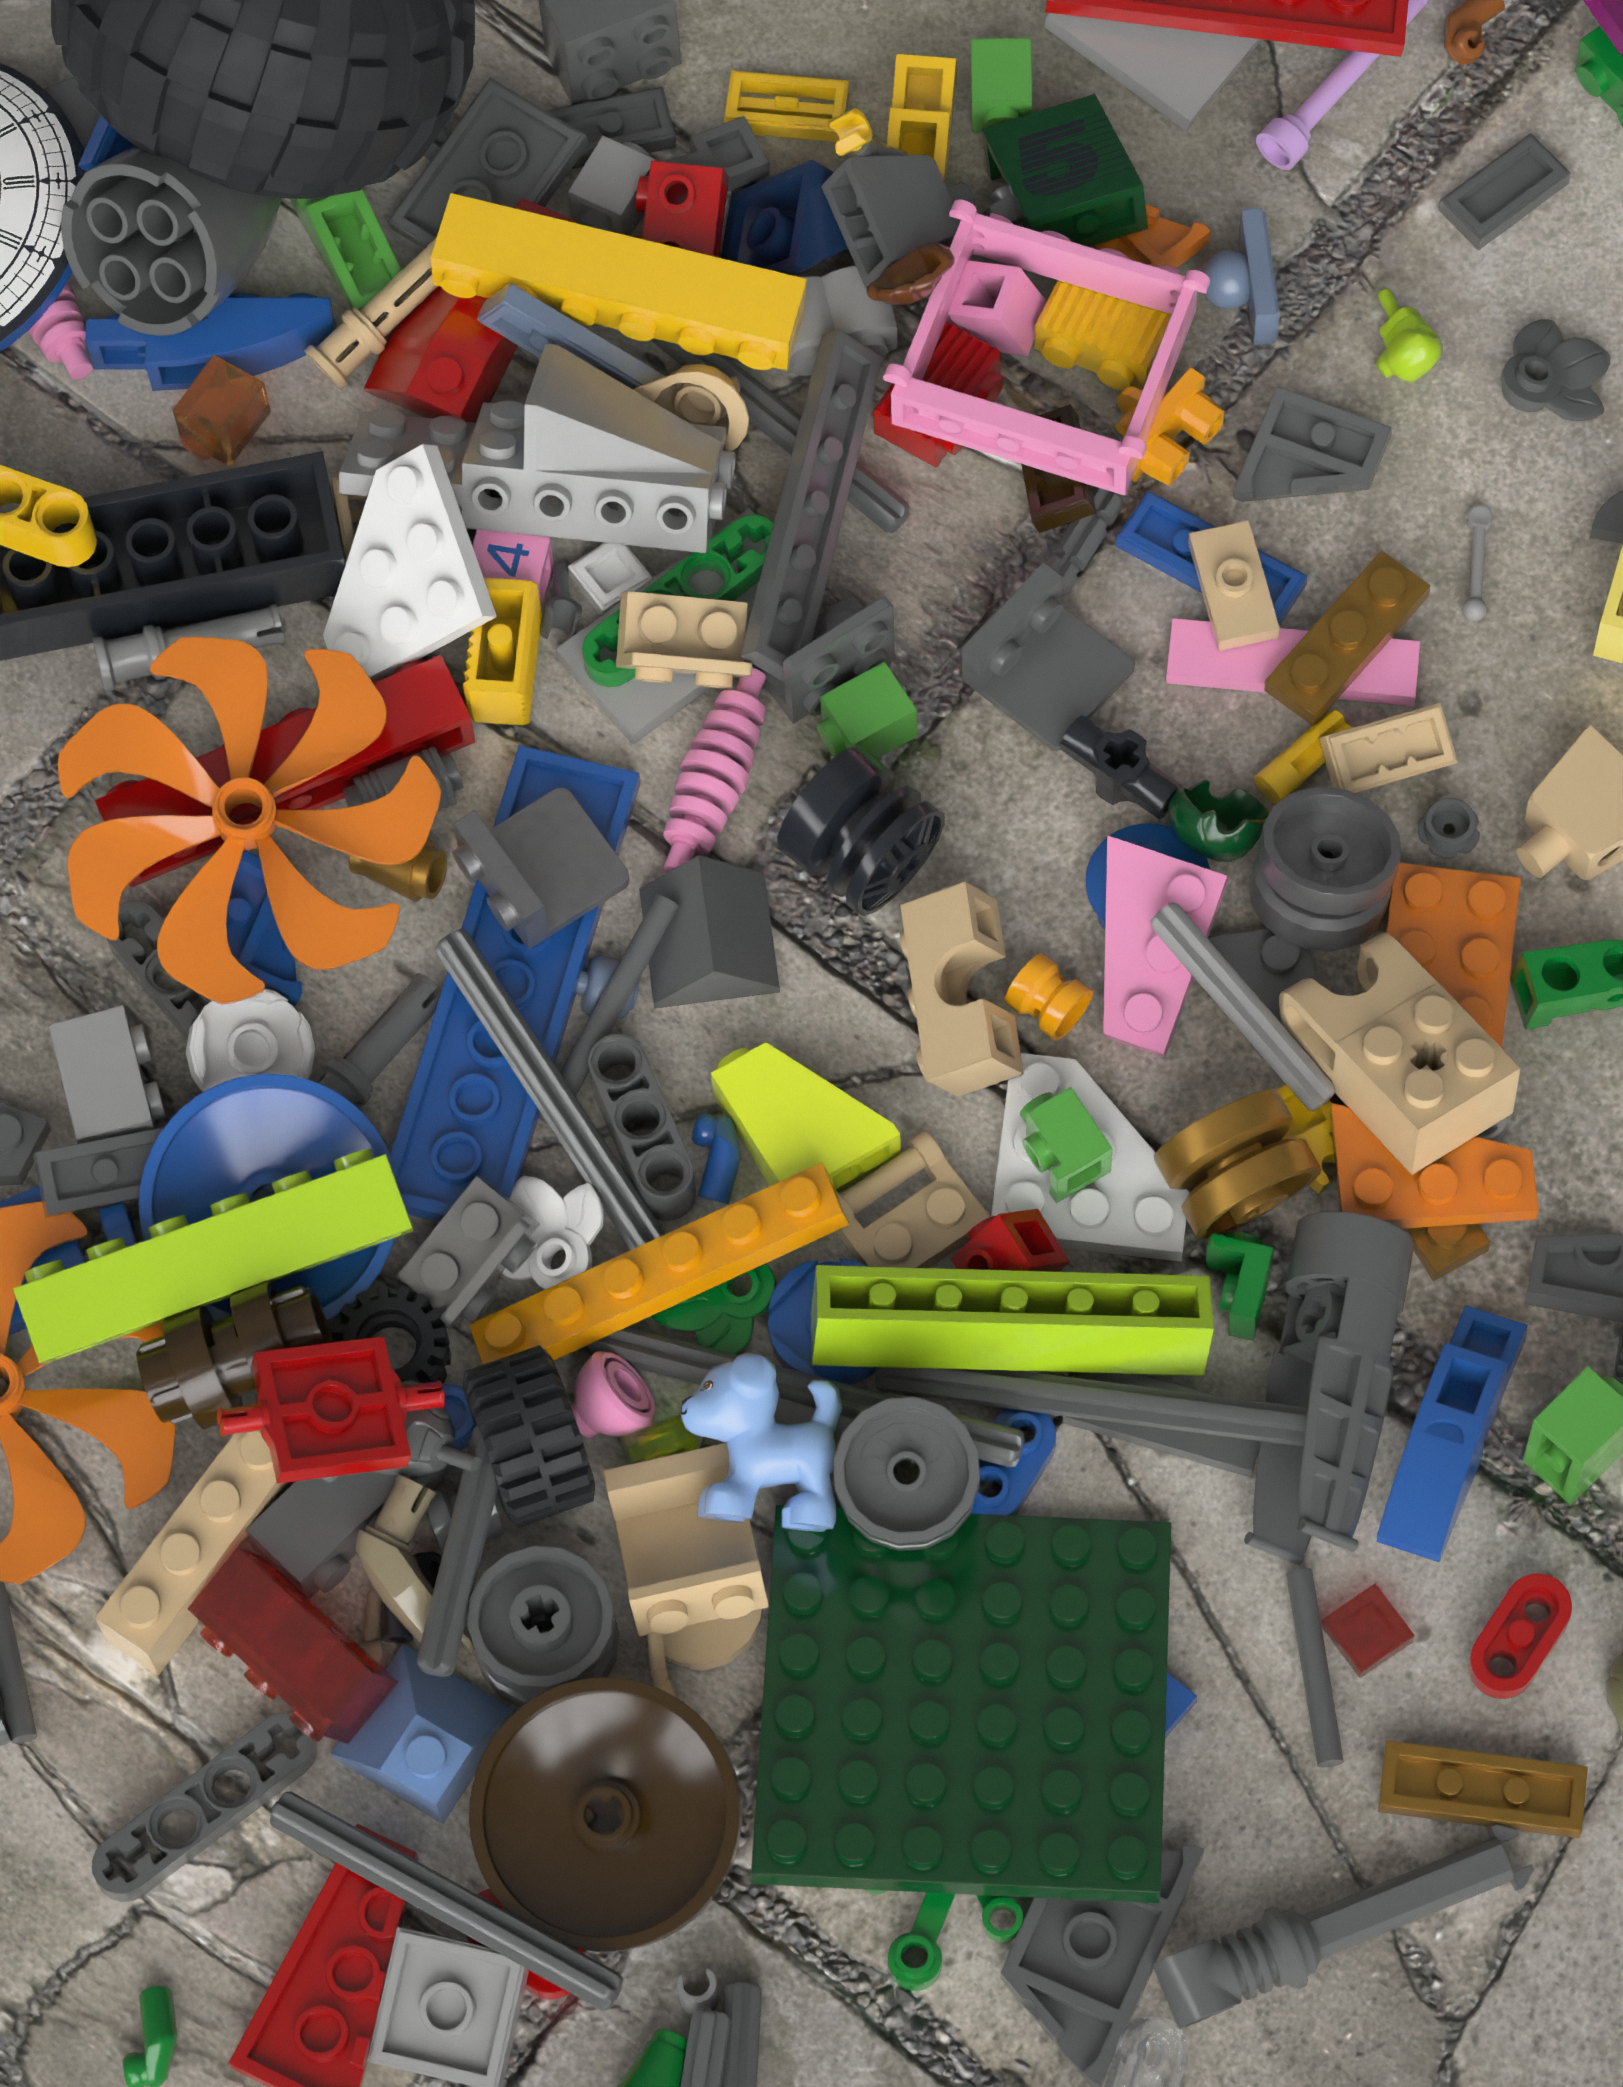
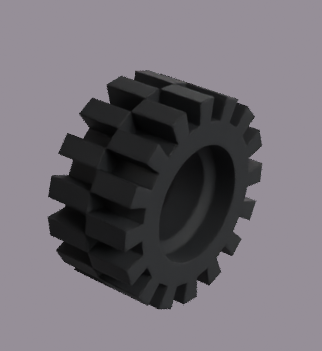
M388 1285L376 1286L377 1296L369 1298L366 1290L355 1295L358 1305L352 1308L346 1303L339 1311L342 1321L341 1323L334 1321L331 1329L334 1342L367 1339L385 1328H401L409 1332L416 1341L415 1353L411 1360L403 1367L394 1370L401 1383L405 1380H415L420 1383L440 1380L442 1384L447 1377L445 1366L451 1365L450 1341L444 1322L440 1319L441 1313L437 1307L432 1309L429 1298L422 1293L417 1298L412 1297L411 1289L399 1285L398 1294H391Z

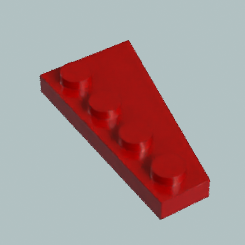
M358 1823L355 1827L412 1859L419 1860L415 1851ZM335 1863L228 2064L231 2069L267 2087H362L397 1927H402L408 1902L344 1866Z

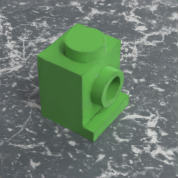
M1072 1087L1056 1096L1051 1092L1041 1094L1021 1109L1020 1116L1026 1123L1027 1136L1022 1140L1024 1149L1039 1172L1043 1173L1049 1169V1194L1056 1204L1111 1172L1113 1148Z

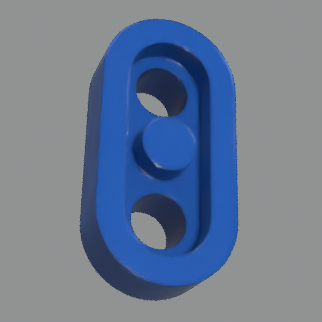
M1004 1409L998 1414L993 1423L1012 1428L1027 1427L1035 1433V1437L1030 1442L1024 1443L1021 1458L1015 1467H1007L979 1459L980 1484L988 1480L995 1481L1001 1486L1002 1490L994 1497H985L978 1492L971 1514L1016 1516L1055 1452L1056 1431L1054 1423L1048 1414Z

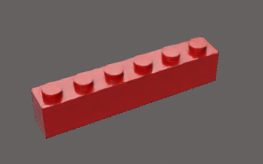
M439 655L427 661L418 659L407 662L400 666L394 672V675L373 683L381 694L387 711L386 724L379 738L344 762L274 797L276 809L317 810L345 798L343 788L353 785L352 778L356 776H361L364 773L368 774L369 771H375L379 767L417 752L421 753L422 750H428L432 746L436 748L441 757L476 743L471 716L442 656ZM308 707L295 709L283 716L279 723L261 730L250 778L259 781L263 785L268 781L303 738L312 722L317 707L313 709ZM224 743L218 749L198 757L194 756L219 788L231 780ZM150 778L141 781L128 780L112 787L106 793V796L94 800L102 822L136 816L213 815L212 808L177 789ZM243 803L233 808L228 818L236 824L247 825L256 821L261 815L262 810L254 804ZM218 836L166 857L144 870L129 885L131 888L213 854L218 851L225 841Z

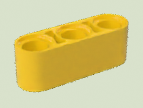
M0 465V507L10 503L20 504L11 512L0 513V545L57 566L73 567L87 561L95 552L97 538L87 504L82 496L70 489ZM62 524H77L68 532H53L55 528Z

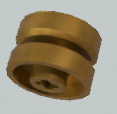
M1277 1089L1259 1091L1217 1109L1177 1133L1154 1154V1161L1170 1189L1184 1190L1194 1188L1186 1197L1181 1208L1197 1239H1209L1210 1234L1221 1235L1249 1223L1298 1194L1321 1174V1167L1305 1139L1281 1140L1289 1131L1293 1123V1117Z

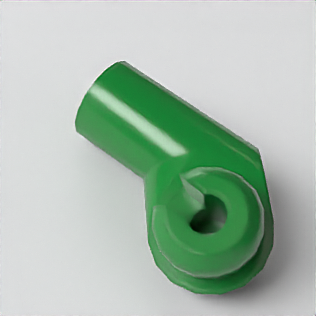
M152 1986L139 1994L145 2052L128 2053L123 2058V2071L127 2087H159L169 2076L177 2040L173 1993L167 1987Z

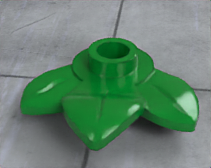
M766 1263L654 1314L651 1318L662 1326L673 1330L696 1332L697 1345L738 1355L749 1345L752 1339L754 1318L760 1316L769 1308L770 1298L777 1286L776 1278L772 1269ZM749 1275L752 1279L751 1290L744 1296H735L733 1293L735 1280L740 1276Z

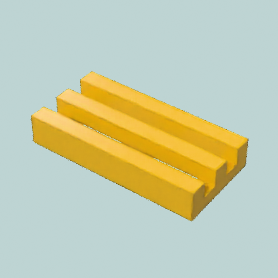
M731 70L724 123L745 116L754 135L837 142L840 138L835 130L829 127L828 121L847 112V102L850 93L849 81ZM741 92L777 96L775 99L742 97ZM794 97L833 100L834 105L798 102V98Z

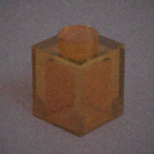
M215 355L212 356L173 409L182 445L201 459L209 460L212 456L230 467L271 413L264 382Z

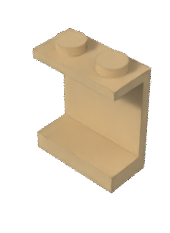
M726 1443L603 1470L628 1584L629 1602L638 1636L652 1633H674L688 1625L719 1618L736 1619L747 1615L751 1611L769 1607L750 1520L745 1518L744 1522H725L698 1517V1502L704 1487L710 1486L713 1483L723 1482L728 1476L729 1452Z

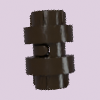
M268 1280L231 1294L230 1305L232 1315L214 1321L209 1311L203 1305L165 1318L162 1325L164 1336L140 1344L136 1352L137 1364L145 1391L160 1421L175 1424L194 1417L197 1424L204 1430L218 1425V1408L243 1406L242 1395L257 1390L251 1366L255 1352L334 1343L326 1315L311 1287L297 1286L279 1293L276 1286Z

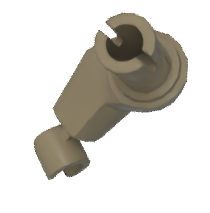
M397 1474L396 1481L373 1527L371 1528L366 1525L364 1531L359 1529L355 1551L366 1576L382 1601L414 1638L421 1642L434 1589L423 1575L416 1557L411 1555L413 1548L409 1547V1544L436 1492ZM463 1634L461 1643L469 1655L472 1656L473 1645L470 1639Z

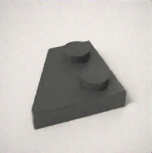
M1277 386L1233 490L1234 499L1247 502L1369 490L1391 438L1392 427Z

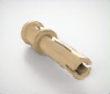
M436 238L403 270L398 272L361 310L355 307L351 311L347 309L341 315L343 322L317 347L309 345L304 350L309 359L338 389L342 390L348 385L346 377L371 353L379 355L385 349L384 345L387 341L384 337L437 287L433 285L431 254Z

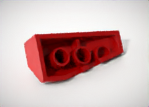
M524 198L513 207L577 223L574 219ZM437 286L390 334L384 346L385 349L381 352L364 386V390L425 418L453 416L464 420L465 423H476L483 402H491L518 345L477 320L484 301L489 298L477 295L472 298H461L451 295L443 290L442 287Z

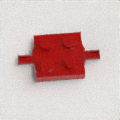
M383 1336L255 1352L251 1366L258 1394L256 1404L229 1408L220 1407L217 1410L218 1426H220L219 1432L222 1437L230 1434L260 1431L262 1438L270 1449L276 1482L279 1484L407 1467L411 1458L404 1426L407 1412L435 1408L443 1409L445 1395L440 1380L403 1386L400 1378L390 1365Z

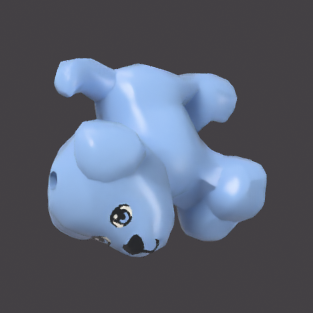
M745 1353L737 1356L732 1362L713 1366L706 1374L699 1388L682 1400L680 1412L686 1430L697 1436L726 1443L729 1452L728 1476L723 1482L713 1483L710 1486L704 1487L698 1502V1517L715 1521L744 1522L745 1518L752 1519L759 1489L782 1484H795L799 1494L788 1499L782 1509V1527L817 1532L833 1529L836 1523V1506L829 1474L834 1469L833 1459L836 1453L834 1432L842 1410L839 1388L828 1380H812L807 1387L813 1395L817 1408L811 1421L785 1425L775 1422L774 1419L779 1391L776 1383V1367L768 1358L757 1354Z

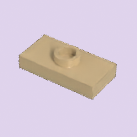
M1249 520L1189 533L1188 544L1218 651L1278 639L1280 628Z
M1441 703L1319 738L1333 788L1345 789L1353 793L1458 763Z

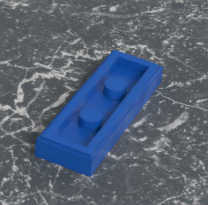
M1148 490L1117 535L1116 547L1202 593L1188 544L1189 533L1215 528L1216 526ZM1257 549L1280 626L1306 587L1307 575Z

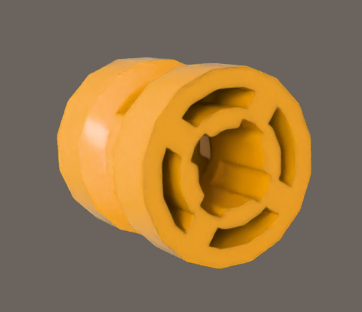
M1039 953L1015 977L1007 990L1004 1003L1020 1015L1030 1014L1033 1017L1038 1016L1039 1030L1052 1040L1058 1041L1068 1034L1081 1019L1091 1003L1093 990L1078 979L1065 981V977L1060 974L1059 965L1044 953Z

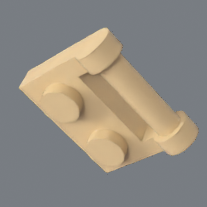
M925 1130L907 1141L908 1149L841 1194L837 1192L849 1225L836 1232L856 1259L868 1267L930 1268L968 1242V1232L975 1225L990 1217L945 1159L936 1141ZM922 1169L932 1180V1183L865 1228L855 1218L857 1213Z

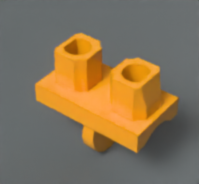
M1190 367L1168 393L1165 390L1145 442L1147 445L1143 460L1139 459L1132 481L1136 482L1145 472L1154 479L1171 486L1184 472L1189 463L1190 452L1173 441L1180 431H1185L1205 445L1221 430L1224 424L1225 411L1209 396L1204 394L1205 377ZM1133 386L1125 387L1116 399L1117 405L1124 416L1115 427L1123 436L1126 435L1142 390Z

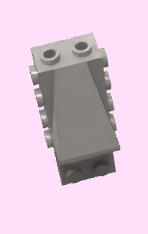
M545 344L525 405L510 400L497 403L483 402L476 423H465L464 420L453 416H439L436 418L405 416L399 411L389 409L375 412L363 411L339 471V494L368 496L377 469L421 444L437 445L458 506H461V515L466 528L706 553L715 520H723L727 489H732L734 481L736 454L735 452L725 451L726 427L690 424L562 347ZM487 489H490V496L486 495ZM548 495H553L560 498L563 503L552 504L546 499ZM618 503L624 507V510L618 511ZM679 509L682 510L686 514V516L679 517Z

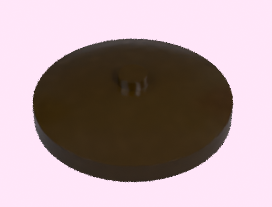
M596 1677L565 1683L545 1691L519 1708L501 1726L486 1748L475 1774L469 1803V1826L471 1842L480 1871L490 1890L508 1912L575 1949L593 1952H618L648 1946L667 1938L694 1920L709 1905L722 1887L735 1860L742 1827V1803L740 1788L731 1759L719 1737L697 1712L668 1692L650 1684L616 1677Z

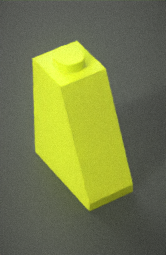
M767 1042L752 1050L745 1047L731 1052L718 1063L716 1070L711 1072L714 1099L723 1113L734 1121L737 1135L770 1186L822 1162L831 1177L835 1190L840 1192L865 1178L901 1153L900 1133L894 1123Z

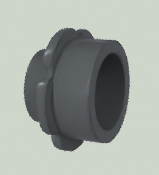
M1444 798L1430 805L1427 809L1426 817H1422L1419 820L1418 836L1422 843L1430 846L1429 849L1432 854L1440 858L1451 859L1456 857L1457 853L1462 852L1466 854L1476 847L1480 837L1479 831L1476 830L1479 820L1476 813L1464 801L1456 798ZM1445 826H1452L1455 832L1453 834H1446L1443 828Z

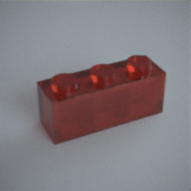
M236 1548L188 1608L205 1625L200 1631L202 1638L226 1657L230 1658L233 1654L237 1655L249 1667L244 1673V1677L248 1682L271 1699H275L279 1695L294 1709L288 1716L289 1720L305 1735L317 1742L323 1737H328L349 1744L398 1683L389 1672L270 1561L263 1556L244 1549Z

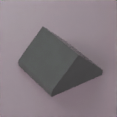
M698 855L639 888L643 918L656 894L672 900L679 906L648 962L654 1009L780 993L763 872Z

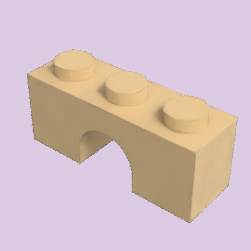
M965 881L900 905L904 928L900 932V944L909 963L912 987L908 992L910 1008L917 1019L920 1046L917 1048V1061L925 1081L959 1097L1023 1075L1015 1015L983 998L967 1004V989L974 974L984 965L1006 957L997 899Z

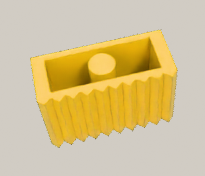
M1058 280L1035 324L1034 349L1041 351L1042 356L1049 363L1057 367L1070 369L1077 365L1096 373L1102 383L1115 390L1123 391L1125 387L1133 386L1143 391L1172 314Z
M484 578L497 617L470 631L471 637L468 638L470 648L467 649L468 660L465 661L467 671L464 672L466 682L463 683L467 709L474 722L526 725L530 723L542 619L540 595H538L539 589H537L538 584L528 580Z

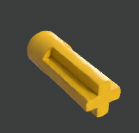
M1328 711L1314 726L1310 727L1284 752L1274 758L1254 776L1256 787L1266 799L1273 804H1277L1293 793L1325 763L1319 738L1353 727L1345 722L1344 716L1339 711Z

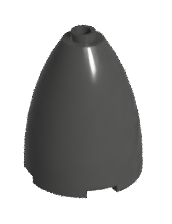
M134 146L86 172L78 182L71 200L63 206L61 218L63 246L71 270L82 289L84 290L90 285L108 306L120 314L118 323L148 335H173L183 332L201 321L226 300L248 275L270 237L277 219L281 198L254 195L226 188L190 172L189 167L161 155L155 156Z

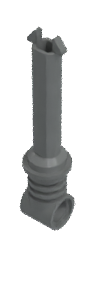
M1496 1824L1488 1828L1491 1839L1304 1915L1289 1909L1280 1912L1277 1907L1272 1906L1264 1910L1260 1921L1252 1924V1931L1248 1927L1237 1930L1236 1937L1231 1933L1222 1936L1221 1944L1218 1940H1208L1152 1964L1178 2028L1190 2026L1241 2004L1242 1996L1246 2000L1257 1997V1989L1260 1993L1265 1994L1272 1991L1273 1984L1279 1988L1285 1985L1296 1989L1303 1988L1307 1985V1976L1316 1972L1321 1959L1509 1882L1512 1883L1515 1891L1524 1888L1534 1871L1533 1865H1528L1513 1872L1511 1863L1502 1845L1503 1842L1519 1836L1518 1830Z

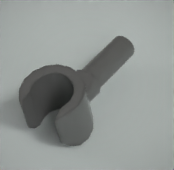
M557 562L553 565V594L547 600L540 625V635L544 639H548L551 627L564 630L568 634V639H570L577 632L583 609L577 601L570 598L568 564Z

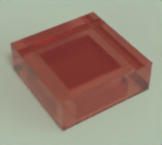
M1376 1583L1321 1620L1322 1629L1359 1678H1362L1412 1644L1415 1638L1413 1632Z

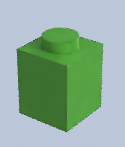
M1031 38L971 39L972 132H982L983 128L1032 113Z
M885 661L820 696L822 721L817 723V730L824 745L834 757L842 751L858 745L875 758H879L918 736L917 709Z

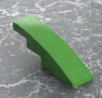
M363 189L322 198L290 199L307 234L351 310L354 307L361 310L401 271Z

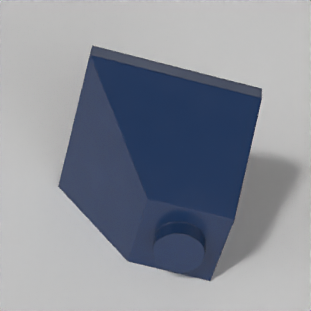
M812 159L732 193L721 258L794 275L847 249V244L821 187L834 172Z

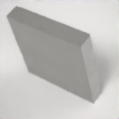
M397 1927L367 2062L473 2087H503L529 1970L486 1946Z

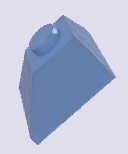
M402 1644L330 1754L335 1760L444 1824L474 1778L482 1756L492 1738L515 1711L453 1673L448 1677L423 1673L419 1670L417 1663L418 1652Z

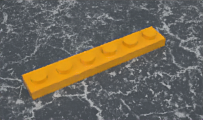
M821 1162L486 1316L474 1324L471 1323L469 1327L482 1364L539 1345L551 1355L554 1361L848 1226L849 1222L831 1177Z

